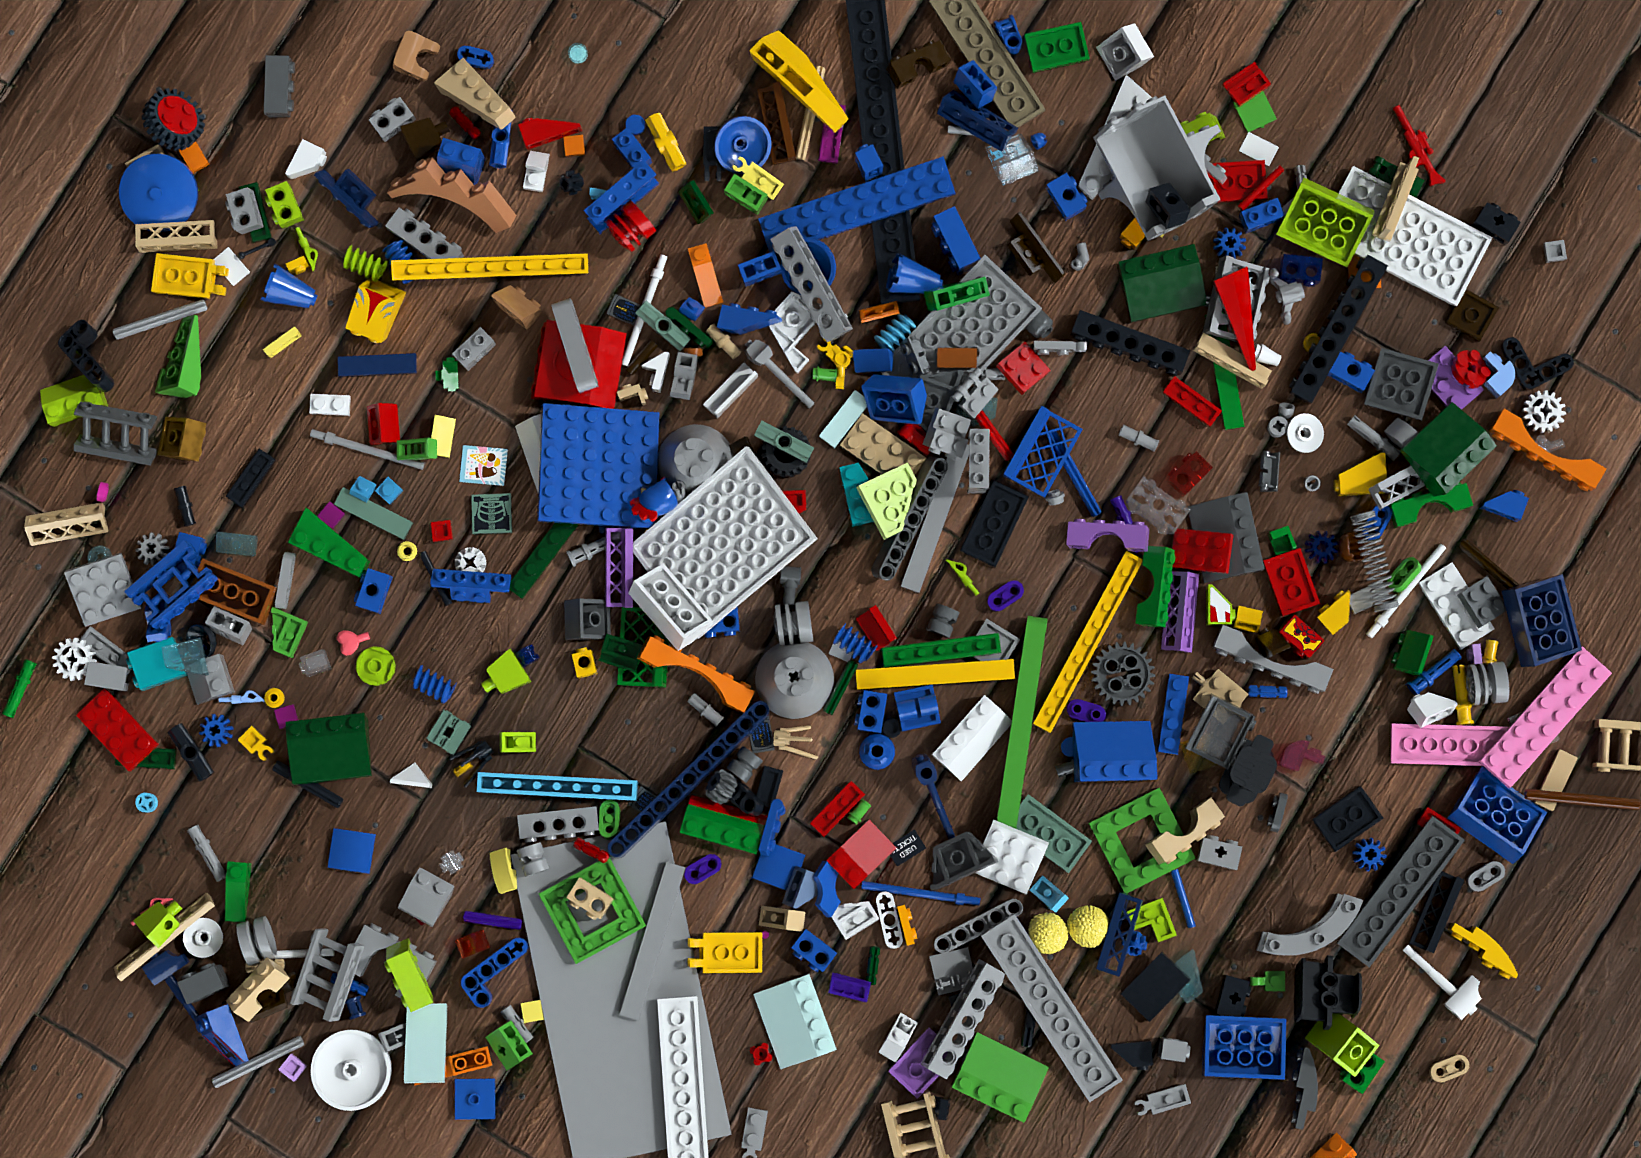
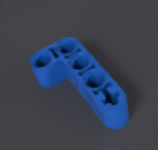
M522 937L513 939L463 976L461 986L477 1007L484 1008L491 1004L492 994L485 983L528 951L529 944L526 939ZM516 942L524 944L522 946V952L521 950H517L514 953H511L509 950H507L508 947L510 950H513L517 946ZM500 953H505L508 956L506 964H501L498 961ZM484 965H489L492 968V973L489 976H485L482 973ZM468 977H473L476 980V985L473 988L466 985ZM480 993H485L488 997L485 1004H481L478 1001Z

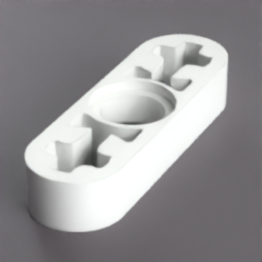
M881 892L876 898V904L884 939L888 947L895 949L900 947L903 942L896 906L892 894ZM882 895H886L887 898L891 899L888 902V907H893L894 911L881 913V909H885L884 904L879 903ZM887 914H892L895 917V923L892 926H887L884 923V917ZM897 926L898 931H894V934L900 940L897 941V945H893L892 942H888V939L891 938V933H886L885 929H893Z

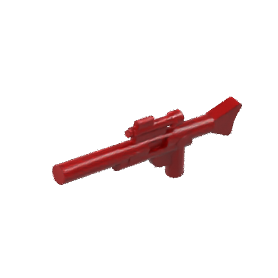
M1400 105L1394 107L1393 110L1405 131L1403 135L1412 149L1408 154L1409 159L1411 160L1413 156L1419 158L1416 168L1419 165H1424L1429 175L1430 187L1445 183L1446 180L1435 171L1427 154L1431 155L1434 151L1426 140L1428 137L1425 131L1422 132L1419 129L1417 130L1418 135H1416Z

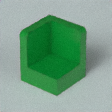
M1289 526L1268 533L1275 555H1280L1297 548Z

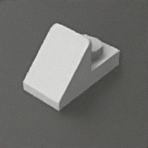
M530 151L525 164L526 174L523 189L543 192L550 154Z
M664 352L642 365V369L656 372V374L651 375L649 384L654 392L661 393L670 357L669 352Z

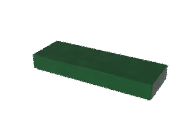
M255 182L239 186V190L248 187L254 191L264 226L250 232L252 242L258 243L272 238L259 183Z
M155 748L136 767L175 769L177 750ZM115 759L116 766H123L117 759Z

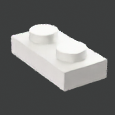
M311 394L309 413L350 416L351 396Z

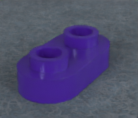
M1013 580L991 593L987 600L989 608L996 612L1002 611L1020 599L1024 593L1023 585ZM1012 587L1017 589V593L1014 595L1010 593ZM995 598H999L1001 600L1000 605L994 604L993 601Z
M1074 699L1067 705V713L1073 719L1083 722H1103L1105 720L1106 712L1100 705L1080 699ZM1075 705L1080 706L1081 710L1079 713L1073 710ZM1098 711L1100 714L1099 718H1094L1092 713Z
M714 854L706 855L686 868L684 873L685 879L691 884H698L721 869V859ZM710 860L715 861L716 865L714 868L708 866ZM693 870L698 872L697 878L691 876Z

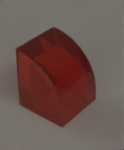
M483 929L455 940L462 959L490 948Z

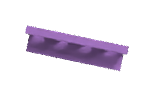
M605 528V607L633 608V598L628 594L633 584V529ZM611 532H621V540L616 545L611 541ZM615 550L621 555V560L616 565L610 560V555ZM615 570L621 574V579L616 585L610 580V575ZM616 589L621 594L620 602L610 603V595Z
M1172 571L1171 599L1167 610L1168 621L1166 622V627L1163 628L1161 650L1192 653L1199 574ZM1175 576H1181L1180 585L1176 588L1174 585ZM1177 595L1179 602L1174 607L1172 600ZM1175 615L1177 617V623L1172 627L1170 621L1171 618ZM1173 634L1175 644L1174 646H1168L1169 637Z

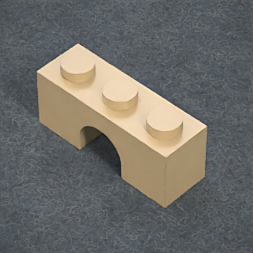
M267 957L230 995L226 1002L235 1014L249 1022L262 1008L256 999L258 994L267 989L277 992L290 978L280 965Z

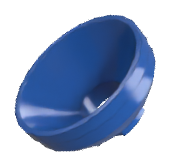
M869 735L860 745V759L871 769H884L894 759V744L885 735ZM875 745L881 746L883 748L882 756H873L871 753L872 747Z

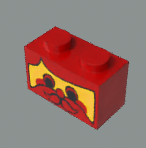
M1293 615L1279 630V633L1295 649L1293 652L1301 659H1309L1325 641L1296 615Z

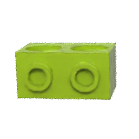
M287 181L265 189L267 196H264L268 207L272 206L274 213L271 215L276 225L279 224L284 229L304 221L291 186ZM278 193H284L282 200H275V196ZM284 211H291L289 218H282Z

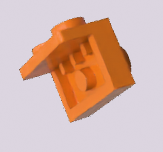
M1336 1132L1311 1158H1355L1357 1153Z

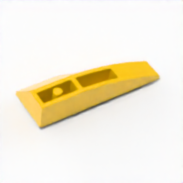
M779 30L762 37L749 50L752 59L777 82L780 81V84L834 133L848 120L847 115L807 55Z

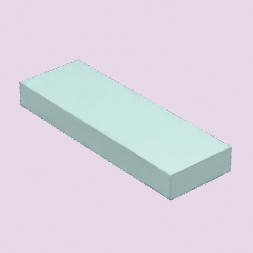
M854 390L819 435L821 439L834 449L867 408L864 396Z

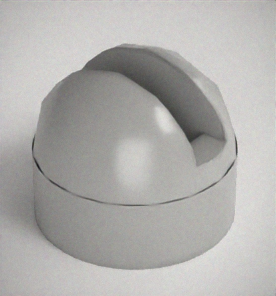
M1280 403L1278 408L1279 415L1285 419L1290 418L1294 413L1295 406L1290 403Z
M1309 475L1304 479L1303 484L1307 490L1316 491L1320 487V480L1314 475ZM1315 479V482L1307 485L1308 482Z

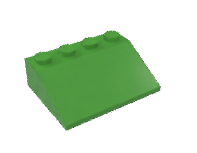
M977 1032L951 1087L1025 1123L1049 1067Z

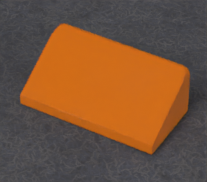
M897 301L859 310L861 323L900 314Z

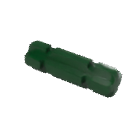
M870 946L866 981L871 982V985H876L880 947Z

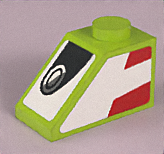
M1208 584L1206 586V625H1232V621H1235L1236 617L1235 609H1232V604L1212 584Z

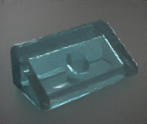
M217 532L216 552L256 556L258 537L254 535Z

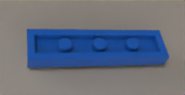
M1169 674L1158 752L1178 755L1189 676Z

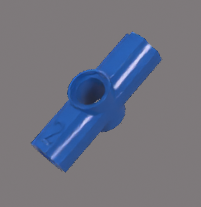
M512 121L502 130L495 126L493 128L489 163L491 167L498 169L507 167ZM500 135L506 137L503 141H498L496 138Z

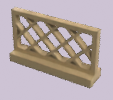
M1413 156L1408 164L1399 163L1373 229V236L1388 242L1391 241L1419 170L1416 168L1419 160L1418 157Z

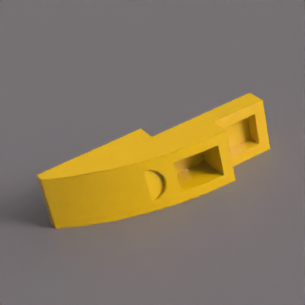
M1456 923L1450 924L1448 930L1452 932V937L1459 941H1462V939L1469 942L1468 946L1477 952L1480 949L1482 950L1478 957L1482 959L1481 963L1490 969L1493 967L1500 970L1498 974L1506 979L1510 977L1517 978L1518 973L1509 956L1487 933L1477 926H1472L1469 932Z

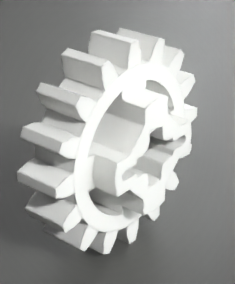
M1545 390L1541 395L1540 391H1537L1535 396H1529L1530 401L1526 400L1524 402L1527 408L1522 409V412L1526 413L1523 420L1528 419L1527 427L1533 425L1532 431H1536L1539 428L1540 433H1544L1545 429L1550 433L1552 432V427L1557 429L1559 428L1558 423L1564 422L1561 416L1566 415V412L1561 409L1565 407V404L1559 403L1562 399L1561 397L1554 398V392L1548 395V390ZM1537 400H1540L1539 406L1532 407ZM1543 408L1544 411L1548 413L1545 416L1543 412H1540V410ZM1550 417H1555L1552 423L1547 424V422H1549Z
M69 638L66 639V644L64 642L59 643L60 649H54L57 656H52V659H55L57 662L53 664V667H59L56 673L63 672L62 678L65 679L70 676V681L75 680L76 677L78 680H81L83 675L86 676L88 662H97V660L92 659L96 652H90L92 645L85 646L86 640H81L79 643V638H74L73 642ZM69 648V652L64 654L65 650ZM71 657L77 658V662L71 660ZM85 664L84 668L80 670V666Z

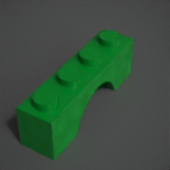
M1459 482L1445 495L1433 497L1431 492L1423 495V492L1412 494L1410 499L1404 500L1403 497L1388 505L1392 511L1391 519L1395 529L1415 523L1420 508L1426 503L1435 502L1442 504L1452 513L1472 507L1473 502L1467 483L1461 484Z
M1148 546V552H1144L1142 565L1151 571L1154 578V588L1149 598L1137 605L1135 624L1148 627H1166L1168 603L1171 599L1170 585L1173 581L1172 568L1175 562L1174 549Z

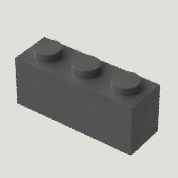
M266 55L264 113L267 117H291V112L294 111V101L291 100V93H294L295 89L294 81H292V73H295V62H292L289 56Z

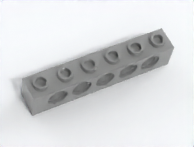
M797 226L787 228L771 238L774 251L779 254L782 266L789 272L792 284L800 292L801 300L807 305L811 319L817 323L821 337L826 342H830L852 330L851 324ZM790 246H791V247L793 248V250H794L793 255H791L790 252H789V247H790ZM799 263L803 266L802 272L798 268ZM808 281H811L812 289L808 287ZM818 298L822 301L821 307L817 303ZM827 315L831 317V324L827 322Z
M980 959L978 960L923 1058L921 1065L945 1079L953 1073L958 1058L963 1055L968 1040L973 1037L974 1030L983 1019L987 1006L992 1003L997 988L1002 985L1005 973ZM987 981L986 986L982 989L983 982ZM977 998L976 1004L972 1006V1001ZM967 1016L966 1022L962 1024V1019ZM957 1034L956 1040L952 1041V1037ZM948 1051L947 1056L942 1059L944 1052Z

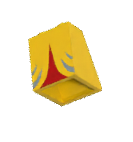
M370 277L358 287L345 329L350 330L354 335L368 337V340L371 342L382 343L388 337L406 292L381 281L374 282Z

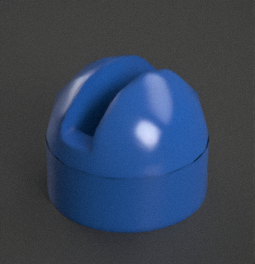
M1043 133L1031 135V142L1036 150L1044 147L1047 143V139H1044L1046 136Z

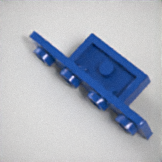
M433 569L430 584L431 587L450 588L451 600L490 603L491 591L509 592L511 575Z

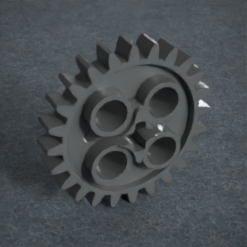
M1116 642L1114 649L1108 645V652L1103 649L1101 650L1103 657H1095L1099 663H1092V666L1097 668L1091 671V674L1096 675V678H1093L1091 681L1098 683L1094 689H1101L1099 696L1105 694V701L1112 698L1113 705L1117 700L1120 706H1123L1124 701L1131 705V699L1138 703V696L1143 699L1145 698L1143 691H1151L1147 685H1154L1150 678L1155 677V674L1150 673V670L1154 669L1155 666L1148 665L1152 659H1145L1147 652L1141 654V647L1134 650V643L1129 648L1126 642H1123L1122 647ZM1127 657L1135 659L1136 664L1133 668L1126 665L1125 660ZM1108 661H1113L1116 664L1115 671L1110 672L1107 670L1106 664ZM1121 669L1124 672L1140 669L1139 673L1128 674L1125 676V679L1122 676L1106 679L1107 675L1118 674L1121 672ZM1132 676L1139 678L1140 684L1138 687H1133L1130 684ZM1113 680L1120 683L1119 691L1111 689L1110 683Z

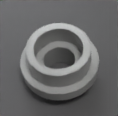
M1056 489L1049 491L1045 500L1048 501L1049 505H1057L1064 502L1063 497L1065 495L1064 492Z

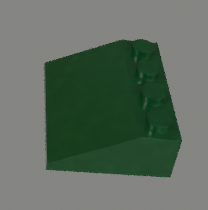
M1195 244L1118 262L1117 269L1131 323L1207 304Z
M1450 402L1400 451L1433 497L1448 494L1497 445L1483 427L1456 404Z
M365 713L286 722V740L293 785L372 776L369 724Z

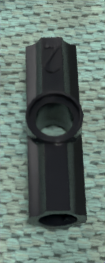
M183 723L176 725L167 732L180 751L181 757L186 760L199 782L215 773L202 754L201 748L195 743ZM190 747L195 749V755L192 758L187 756V750Z

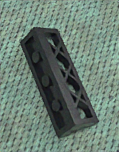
M1441 871L1432 885L1409 944L1430 953L1435 952L1464 879ZM1442 876L1452 880L1449 888L1441 890L1439 885ZM1440 894L1443 903L1440 907L1434 909L1431 902L1432 898ZM1433 913L1435 918L1434 925L1426 927L1424 922L1425 915ZM1425 931L1428 937L1425 946L1415 942L1417 934Z

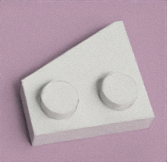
M869 901L839 905L832 916L845 940L879 920Z

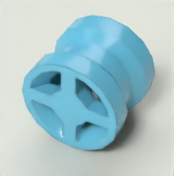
M141 793L137 796L135 804L139 811L149 813L157 808L158 799L152 793Z

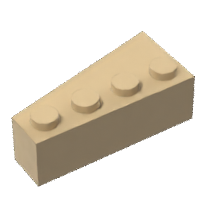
M464 58L459 60L434 82L440 93L463 105L472 113L481 116L482 119L500 130L516 118L510 107Z

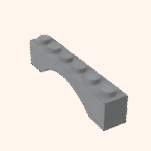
M1225 625L1220 627L1212 647L1216 649L1215 653L1226 657L1228 654L1235 657L1234 660L1239 663L1253 664L1252 668L1262 672L1264 669L1271 672V676L1282 679V677L1290 679L1289 683L1299 687L1301 684L1308 687V691L1319 694V691L1324 692L1334 670L1317 662L1298 666L1272 662L1256 652L1246 641L1242 632Z

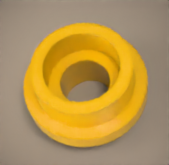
M271 688L266 692L264 699L269 707L277 708L283 704L285 697L280 689ZM276 694L278 698L273 702L271 696Z

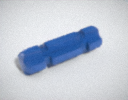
M1250 685L1248 688L1249 697L1260 695V697L1276 698V696L1278 698H1287L1288 693L1287 687L1282 686L1278 688L1276 686H1260L1258 688L1257 685Z
M333 973L330 982L335 984L337 973ZM355 980L352 981L350 991H357V994L365 996L369 989L368 985L359 984Z

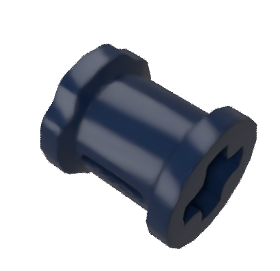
M361 995L348 999L345 1002L350 1014L349 1020L366 1015L360 1002Z

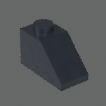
M1150 1040L1110 1043V1048L1132 1067H1136L1137 1070H1148V1066L1153 1065Z

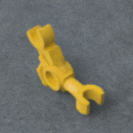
M831 341L826 342V347H821L818 344L817 349L820 352H826V356L836 365V389H844L845 369L850 364V358H853V351L848 346H843L844 351H842L836 344L832 346Z

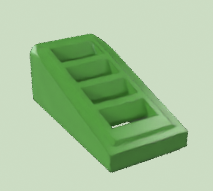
M436 439L397 440V460L437 458ZM405 445H407V455H405Z

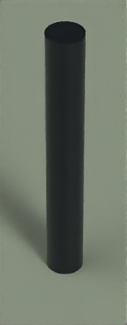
M421 552L419 556L430 577H432V571L435 568L427 552ZM436 587L445 606L452 604L446 589Z

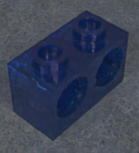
M1283 254L1281 257L1279 279L1287 284L1297 282L1303 283V286L1315 287L1321 281L1323 258ZM1286 267H1294L1296 273L1293 275L1289 274L1286 271ZM1306 269H1313L1315 271V276H1308L1306 274Z

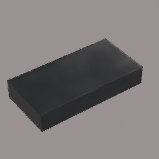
M764 766L756 794L763 802L764 807L770 808L772 801L776 799L783 770Z

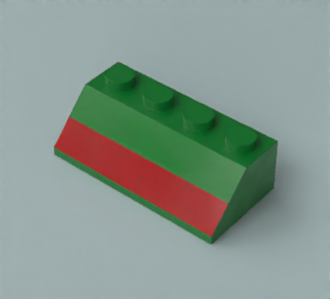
M691 795L680 833L757 854L767 816L762 814L751 816L742 812L737 807L726 804L720 805L712 800Z

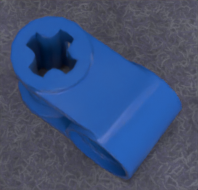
M1011 14L1009 18L999 22L997 20L994 21L996 33L1009 54L1019 53L1022 38L1013 15ZM1014 40L1018 45L1011 47L1008 42Z

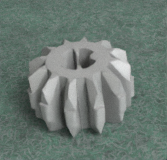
M150 532L149 538L146 535L142 536L144 542L137 541L141 548L135 549L136 552L141 553L138 556L139 560L144 559V564L148 565L151 563L154 566L157 561L159 562L162 559V556L165 557L167 555L164 551L170 550V547L164 546L168 541L167 539H162L161 534H157L155 537L154 533ZM151 545L155 546V553L149 552L151 551Z

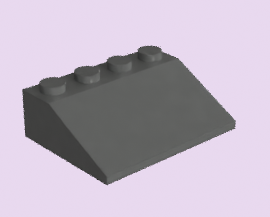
M1247 492L1187 507L1192 530L1230 533L1234 535L1228 574L1201 571L1204 583L1256 573L1265 569Z

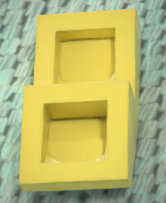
M503 848L490 852L491 868L498 892L503 894L517 889L516 870L511 868L510 849Z

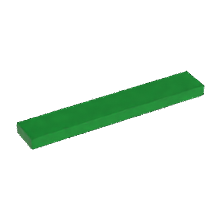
M1227 324L1218 325L1219 330L1228 332ZM1209 335L1230 347L1228 339ZM1212 362L1220 408L1222 410L1224 431L1243 428L1245 426L1236 375Z
M999 633L882 648L884 668L1002 653Z

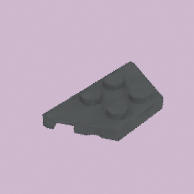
M963 370L920 375L927 393L920 426L926 432L935 408L950 412L954 402L952 396L956 392L955 389L960 385L964 374Z
M962 833L933 847L934 862L932 864V872H934L933 885H930L931 891L941 889L997 863L998 859L972 833Z

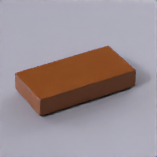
M937 348V368L977 367V348Z

